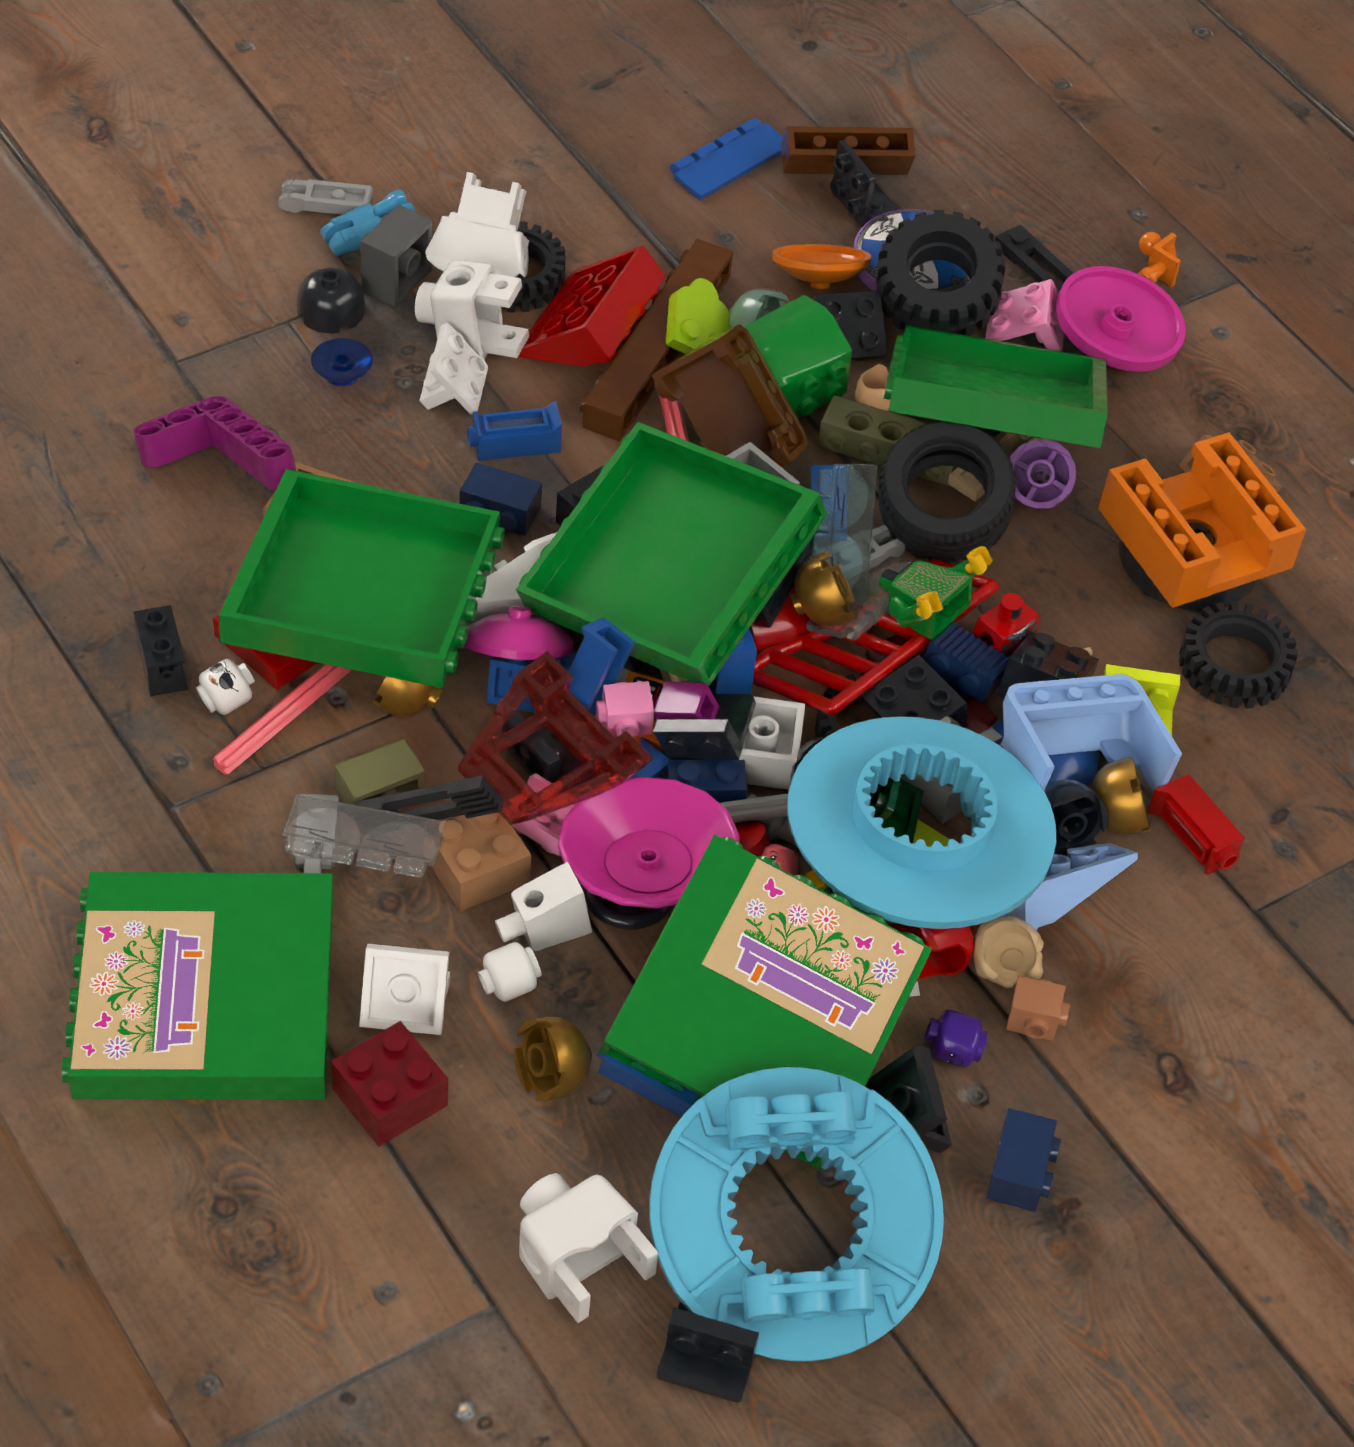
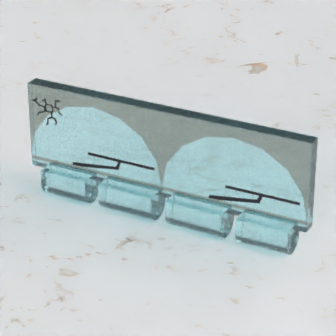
M834 464L833 469H822L819 471L818 493H820L821 498H831V500L822 499L827 516L817 531L828 532V534H814L812 557L826 550L833 555V557L827 560L831 567L839 564L851 588L855 602H866L877 479L876 464Z

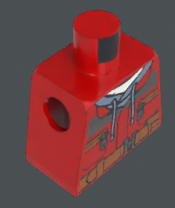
M1008 593L1002 597L999 604L977 619L972 634L974 633L975 638L980 637L981 642L986 641L988 646L992 645L993 649H998L1000 653H1005L1006 657H1010L1031 631L1039 633L1040 617L1036 611L1023 602L1019 595Z

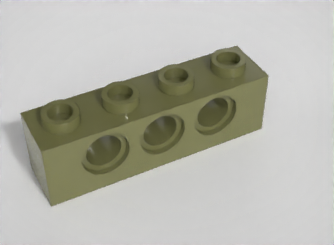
M833 395L821 421L817 447L882 466L887 453L897 443V440L903 438L911 430L918 429L919 426H925L928 423ZM942 465L927 469L917 477L949 486V475L957 467Z

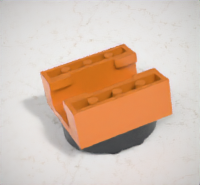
M1230 432L1194 443L1191 454L1194 457L1191 471L1162 480L1147 459L1144 458L1109 469L1098 509L1120 537L1119 556L1123 568L1130 579L1145 595L1168 604L1172 608L1202 611L1203 608L1209 606L1214 610L1216 603L1223 602L1224 606L1227 607L1230 605V602L1240 601L1252 590L1256 580L1293 568L1307 530Z

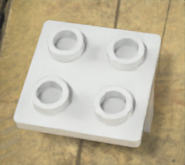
M449 323L441 325L435 351L430 357L420 402L429 410L455 398L469 414H473L474 411L478 412L488 365L483 357L478 355L468 345L464 337L459 332H456Z

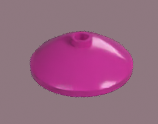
M511 606L509 607V612L490 614L469 625L465 647L475 652L495 657L543 660L559 658L570 654L573 651L574 640L568 632L556 623L539 615L532 614L530 608Z

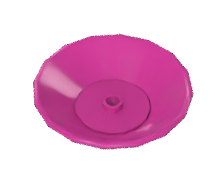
M638 777L608 783L580 798L562 820L558 849L563 862L569 863L578 882L590 893L621 906L658 909L677 905L714 834L721 838L730 837L738 842L740 836L729 811L706 791L677 780Z

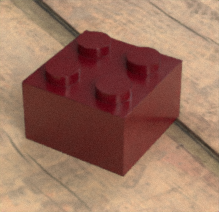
M401 1021L331 1061L333 1091L378 1147L448 1106V1077Z

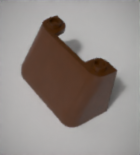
M736 325L652 374L655 380V389L662 398H667L671 402L679 399L706 449L726 456L751 442L780 467L791 463L808 446L806 434L755 341L748 330L742 325Z

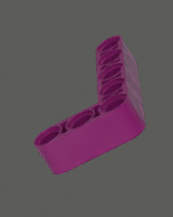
M223 396L205 398L144 422L133 430L142 465L145 467L162 466L213 445L271 490H277L286 469L296 471L291 446Z

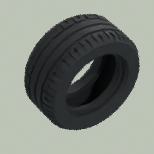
M947 421L919 426L918 429L911 430L910 433H906L903 438L897 440V443L892 446V449L889 450L887 457L884 459L879 483V510L882 521H884V525L889 529L892 538L903 542L905 550L912 552L915 556H920L923 559L928 558V560L938 559L947 563L968 560L966 556L973 549L985 546L988 550L991 548V545L996 544L1009 525L1016 489L1013 464L1010 462L1011 459L1006 454V450L1002 448V445L996 442L993 436H989L987 432H982L978 427L975 428L974 426ZM942 465L953 466L971 473L982 484L986 496L981 505L968 515L953 519L939 518L922 511L911 499L908 488L914 478L927 469Z

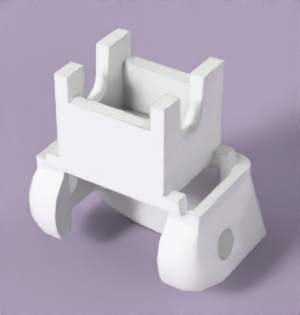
M467 172L458 213L451 211L449 217L442 216L441 222L425 251L427 260L441 271H444L452 260L493 264L495 273L498 275L521 279L526 278L529 240L522 232L517 231L526 195L525 189H521V185L516 182H512L510 193L481 187V180L476 179L474 173Z

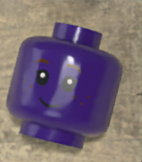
M947 1009L942 1012L938 1020L930 1019L924 1041L931 1043L930 1053L934 1059L966 1068L972 1061L979 1062L986 1045L988 1032L982 1030L980 1019Z

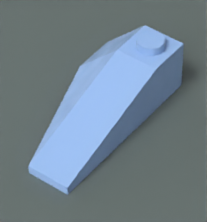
M1112 843L1070 848L1067 850V856L1054 854L1048 873L1039 888L1019 907L1002 917L1014 915L1031 924L1036 931L1038 927L1054 923L1137 861L1138 852Z

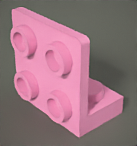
M1052 279L1031 283L1028 286L1011 291H1003L995 314L989 317L985 339L1005 341L1035 332L1038 342L1043 343L1046 349L1062 352L1064 332L1058 323L1055 311L1059 292Z

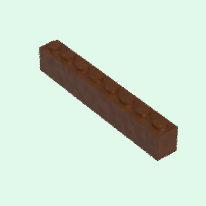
M696 239L689 250H684L676 270H670L665 286L662 290L659 289L649 309H645V313L639 318L636 328L631 330L630 335L624 340L621 350H616L617 353L610 360L607 370L599 373L592 392H587L584 395L580 404V412L583 413L582 428L617 441L622 439L655 390V380L652 374L673 362L680 352L666 345L668 307L671 294L681 287L690 286L698 278L710 281L719 294L731 276L733 251L700 239Z

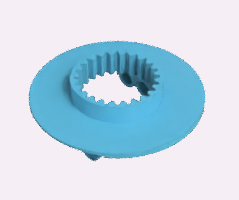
M884 717L855 723L842 728L824 738L805 755L792 777L788 792L787 811L791 833L798 849L815 871V874L832 889L834 894L843 896L850 901L852 906L866 913L879 915L887 921L902 925L934 929L961 928L978 925L1001 917L1019 907L1039 888L1048 873L1056 846L1055 818L1050 802L1036 778L1016 757L1000 745L969 729L947 722L920 717ZM902 774H905L910 780H914L916 775L919 774L927 782L933 777L938 778L939 785L944 786L950 783L953 785L952 792H960L961 809L964 816L971 818L972 834L971 836L962 835L960 843L950 839L947 847H944L939 841H934L933 845L928 847L922 839L913 844L910 843L908 835L905 834L897 838L894 836L895 829L893 827L883 829L884 820L874 817L875 808L869 806L871 800L870 793L876 792L878 784L886 786L889 777L896 782L900 781Z
M780 1067L748 1073L721 1084L701 1099H698L675 1125L661 1150L655 1166L649 1198V1222L653 1245L658 1252V1261L665 1278L686 1309L697 1315L759 1332L755 1354L784 1361L811 1362L831 1359L866 1347L884 1336L911 1311L922 1296L937 1264L943 1238L944 1214L940 1183L930 1155L915 1129L889 1101L874 1090H870L841 1075L808 1068ZM787 1150L791 1158H796L800 1151H804L807 1161L811 1162L818 1156L822 1158L821 1168L825 1170L834 1166L837 1169L834 1178L837 1181L844 1179L848 1181L844 1192L847 1195L856 1196L850 1208L853 1211L859 1212L852 1221V1226L857 1230L850 1237L849 1242L851 1245L832 1267L827 1266L823 1271L793 1274L777 1269L772 1274H767L764 1261L755 1265L751 1263L753 1256L751 1249L745 1251L739 1249L743 1237L742 1235H732L731 1233L737 1225V1220L729 1217L736 1206L732 1199L738 1192V1185L745 1174L751 1172L756 1162L760 1165L763 1164L770 1154L774 1159H779L783 1152Z

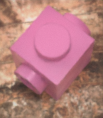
M649 681L634 683L618 682L603 685L602 701H596V717L598 724L604 723L606 738L620 737L628 739L634 736L652 735L654 707Z

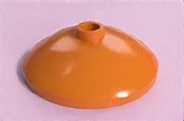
M796 244L774 249L772 251V260L779 268L792 277L810 282V287L826 289L830 288V283L846 281L864 271L871 264V254L864 250L847 246Z

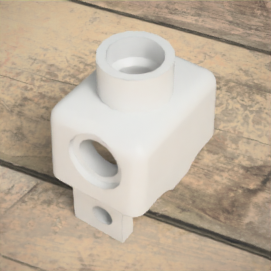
M452 260L448 263L437 283L423 282L419 287L415 299L416 319L422 323L435 325L437 339L441 325L449 323L456 332H459L464 337L468 345L485 359L488 353L517 358L529 338L528 329L504 325L501 307L510 308L522 288L521 278L498 275L495 273L493 264Z
M550 1174L533 1184L522 1197L520 1206L526 1216L523 1218L520 1226V1259L546 1298L550 1300L558 1297L577 1323L589 1317L591 1295L581 1284V1281L619 1257L625 1255L645 1281L656 1274L658 1252L637 1227V1211L602 1175H593L571 1188L560 1174Z

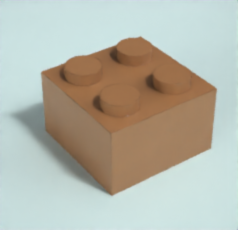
M502 809L498 813L468 819L465 815L446 818L424 827V833H426L424 834V856L459 912L508 893L530 882L531 854ZM428 829H429V831H434V832H430V834H432V835H430V838H428V837H429V832H426V831H428Z

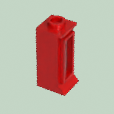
M1189 773L1154 790L1148 813L1158 815L1163 819L1200 864H1204L1206 867L1204 873L1206 875L1219 869H1229L1238 861L1240 857L1239 852L1245 837Z

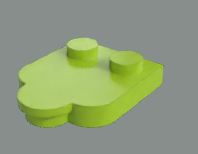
M698 278L690 286L681 287L671 294L668 307L667 346L687 354L730 329L729 310L724 303L718 300L717 290L710 281Z

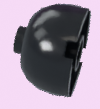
M339 268L318 269L310 273L301 283L297 297V313L303 318V322L308 328L320 333L334 334L340 333V327L350 325V329L354 328L363 319L365 311L363 291L360 283L349 272Z
M1058 780L1047 785L1044 792L1050 802L1056 825L1054 854L1067 856V850L1070 848L1095 845L1097 842L1094 840V837L1099 833L1100 829L1105 832L1108 826L1109 813L1100 796L1085 783L1074 780Z

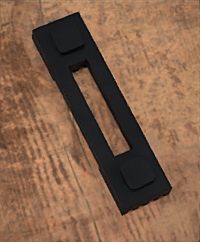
M1022 225L1016 226L995 237V241H998L1001 245L1003 254L1013 264L1018 263L1038 282L1052 279L1058 292H1060L1062 286L1041 268L1031 256L1035 255L1064 282L1073 274L1068 267Z
M482 775L353 802L349 815L355 817L354 821L356 823L359 822V826L361 828L364 827L363 831L365 833L369 832L368 836L373 838L402 832L403 827L461 815H465L468 819L498 813L501 811L504 799ZM451 798L452 801L448 803L418 808L404 812H399L397 810L399 808L419 805L423 803Z

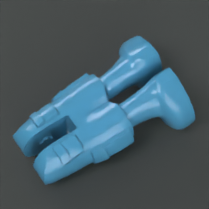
M397 189L388 193L386 198L373 206L371 204H363L344 215L331 219L330 222L321 228L320 234L329 245L333 254L341 256L359 250L362 237L366 233H370L380 223L382 217L389 214L398 204L414 212L416 211L411 202L407 203L404 192Z

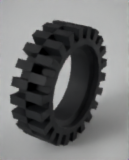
M524 221L520 222V228L518 227L517 231L522 232L529 240L528 256L539 260L544 268L538 275L521 280L522 288L511 307L507 308V312L515 313V306H521L522 312H528L529 304L531 303L536 310L542 308L543 301L549 304L565 282L566 256L564 246H561V241L558 237L552 239L553 233L549 230L541 234V226L534 224L532 229L529 230L528 222Z
M1223 602L1216 603L1214 610L1209 606L1203 608L1201 615L1196 613L1192 621L1188 623L1180 648L1179 665L1184 666L1182 670L1184 678L1191 677L1189 685L1193 689L1203 685L1200 695L1206 699L1212 692L1215 693L1214 703L1222 705L1224 698L1231 699V708H1238L1240 700H1244L1246 709L1254 708L1256 700L1260 706L1267 705L1270 698L1275 701L1280 697L1281 692L1284 693L1287 689L1298 656V649H1295L1297 644L1295 637L1289 638L1291 630L1288 626L1279 629L1281 619L1275 616L1268 621L1269 611L1262 608L1258 615L1252 613L1254 605L1246 603L1244 611L1239 610L1238 602H1230L1228 610H1226ZM1226 635L1248 639L1265 650L1270 660V666L1266 670L1252 675L1237 674L1225 670L1211 660L1206 650V644L1216 637Z

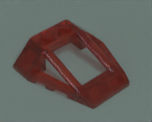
M548 651L517 674L505 697L500 700L485 728L480 731L458 765V771L466 779L482 775L504 799L499 813L510 825L526 822L601 795L626 782L651 762L653 758L627 731L615 738L569 692L573 676ZM528 696L536 714L494 739ZM546 726L582 765L536 793L499 754ZM593 775H599V776H597V777H595V778H593V779H591V780H589V781L584 782L585 780L589 779V778L592 777Z

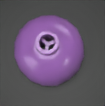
M1037 439L1036 441L1019 446L1010 456V462L1013 464L1016 478L1015 499L1022 505L1035 510L1052 509L1063 503L1072 493L1077 479L1076 465L1069 451L1058 442L1048 439ZM1047 474L1049 475L1048 482L1045 480ZM1036 481H1042L1043 484H1038Z

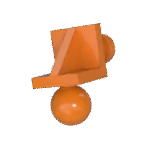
M1147 232L1141 236L1139 249L1143 254L1150 257L1147 267L1138 272L1139 275L1155 284L1158 279L1169 287L1175 285L1181 260L1176 257L1175 251L1177 235L1170 233L1162 239L1156 232Z

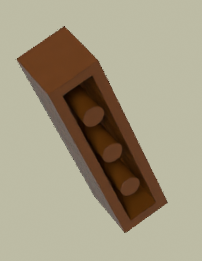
M787 126L781 144L783 174H834V156L837 152L838 141L842 140L849 144L872 174L908 175L915 158L913 128Z

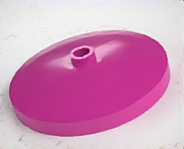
M1109 266L1084 268L1067 278L1056 299L1055 311L1057 320L1067 338L1089 357L1105 359L1106 365L1113 368L1134 372L1159 369L1169 364L1177 356L1185 340V320L1175 301L1157 284L1132 271Z

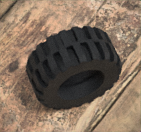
M934 210V214L927 215L926 211L915 214V218L912 221L909 218L904 219L898 223V230L892 229L886 236V242L882 244L879 252L876 291L880 290L882 309L885 316L888 318L893 316L892 324L899 330H902L904 327L906 328V325L970 336L974 334L975 326L978 329L983 328L989 322V317L995 314L1002 294L1005 259L1002 257L1003 250L1000 243L994 241V234L987 227L984 229L980 228V221L973 217H970L969 220L963 218V213L953 211V214H944V210ZM942 260L962 268L969 276L970 281L962 288L954 291L936 292L919 285L912 278L910 272L924 262Z

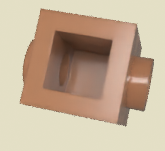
M1018 975L1006 1030L1025 1034L1034 1039L1043 1038L1054 1041L1057 1027L1066 1026L1070 1003L1063 1002L1066 986L1055 984L1045 979H1033Z

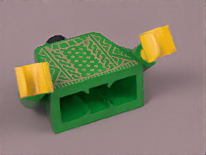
M980 546L973 549L966 556L968 560L954 567H942L924 561H916L902 574L886 569L879 579V588L889 592V614L895 618L901 627H910L931 640L934 639L971 605L972 577L982 575L986 571L987 565H990L993 561L987 548Z

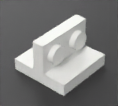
M367 944L359 1027L387 1029L401 1021L410 1032L441 1035L443 1031L445 999L450 983V972L448 971L449 952Z

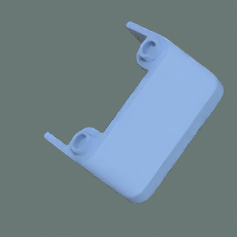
M1115 674L1016 683L1009 687L1003 700L1004 749L1016 757L1031 772L1043 790H1045L1055 768L1049 755L1101 750L1109 763L1133 757L1136 769L1141 771L1153 793L1155 789L1169 782L1182 755V752L1140 683L1127 675Z

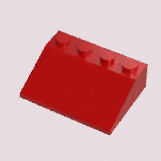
M644 245L572 271L561 286V289L556 293L530 329L529 338L518 357L583 367L598 362L600 364L607 363L616 355V348L620 342L630 335V328L633 323L645 313L644 307L658 294V287L666 275Z

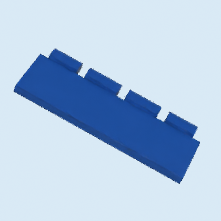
M753 118L738 126L737 129H733L715 139L714 142H710L692 152L691 155H687L670 165V170L674 174V179L700 201L782 154L781 144L784 137L767 123L762 124L757 118Z

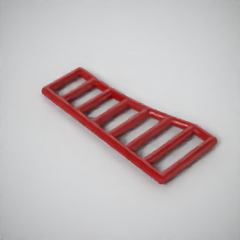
M938 559L928 561V563L942 567L955 566ZM982 575L972 577V587L976 588V590L971 593V605L953 622L957 623L995 594L999 589L998 582ZM885 591L864 604L863 608L858 612V618L834 627H818L759 653L755 661L753 684L796 702L805 703L806 706L825 714L835 715L928 645L932 640L910 627H901L894 617L881 613L882 610L888 607L889 592ZM866 622L910 640L900 646L853 627ZM836 636L887 657L881 662L875 663L822 641ZM804 650L863 673V675L853 681L790 655ZM772 664L840 691V693L829 699L761 670Z

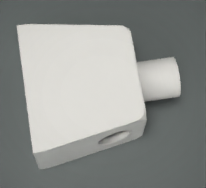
M568 862L515 889L511 893L515 912L495 920L496 928L504 943L524 934L530 948L534 951L592 933L584 892Z

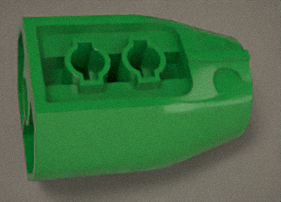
M803 295L745 326L797 419L802 416L811 415L818 407L831 401L833 395L842 397L847 392L852 349L835 318L825 306Z

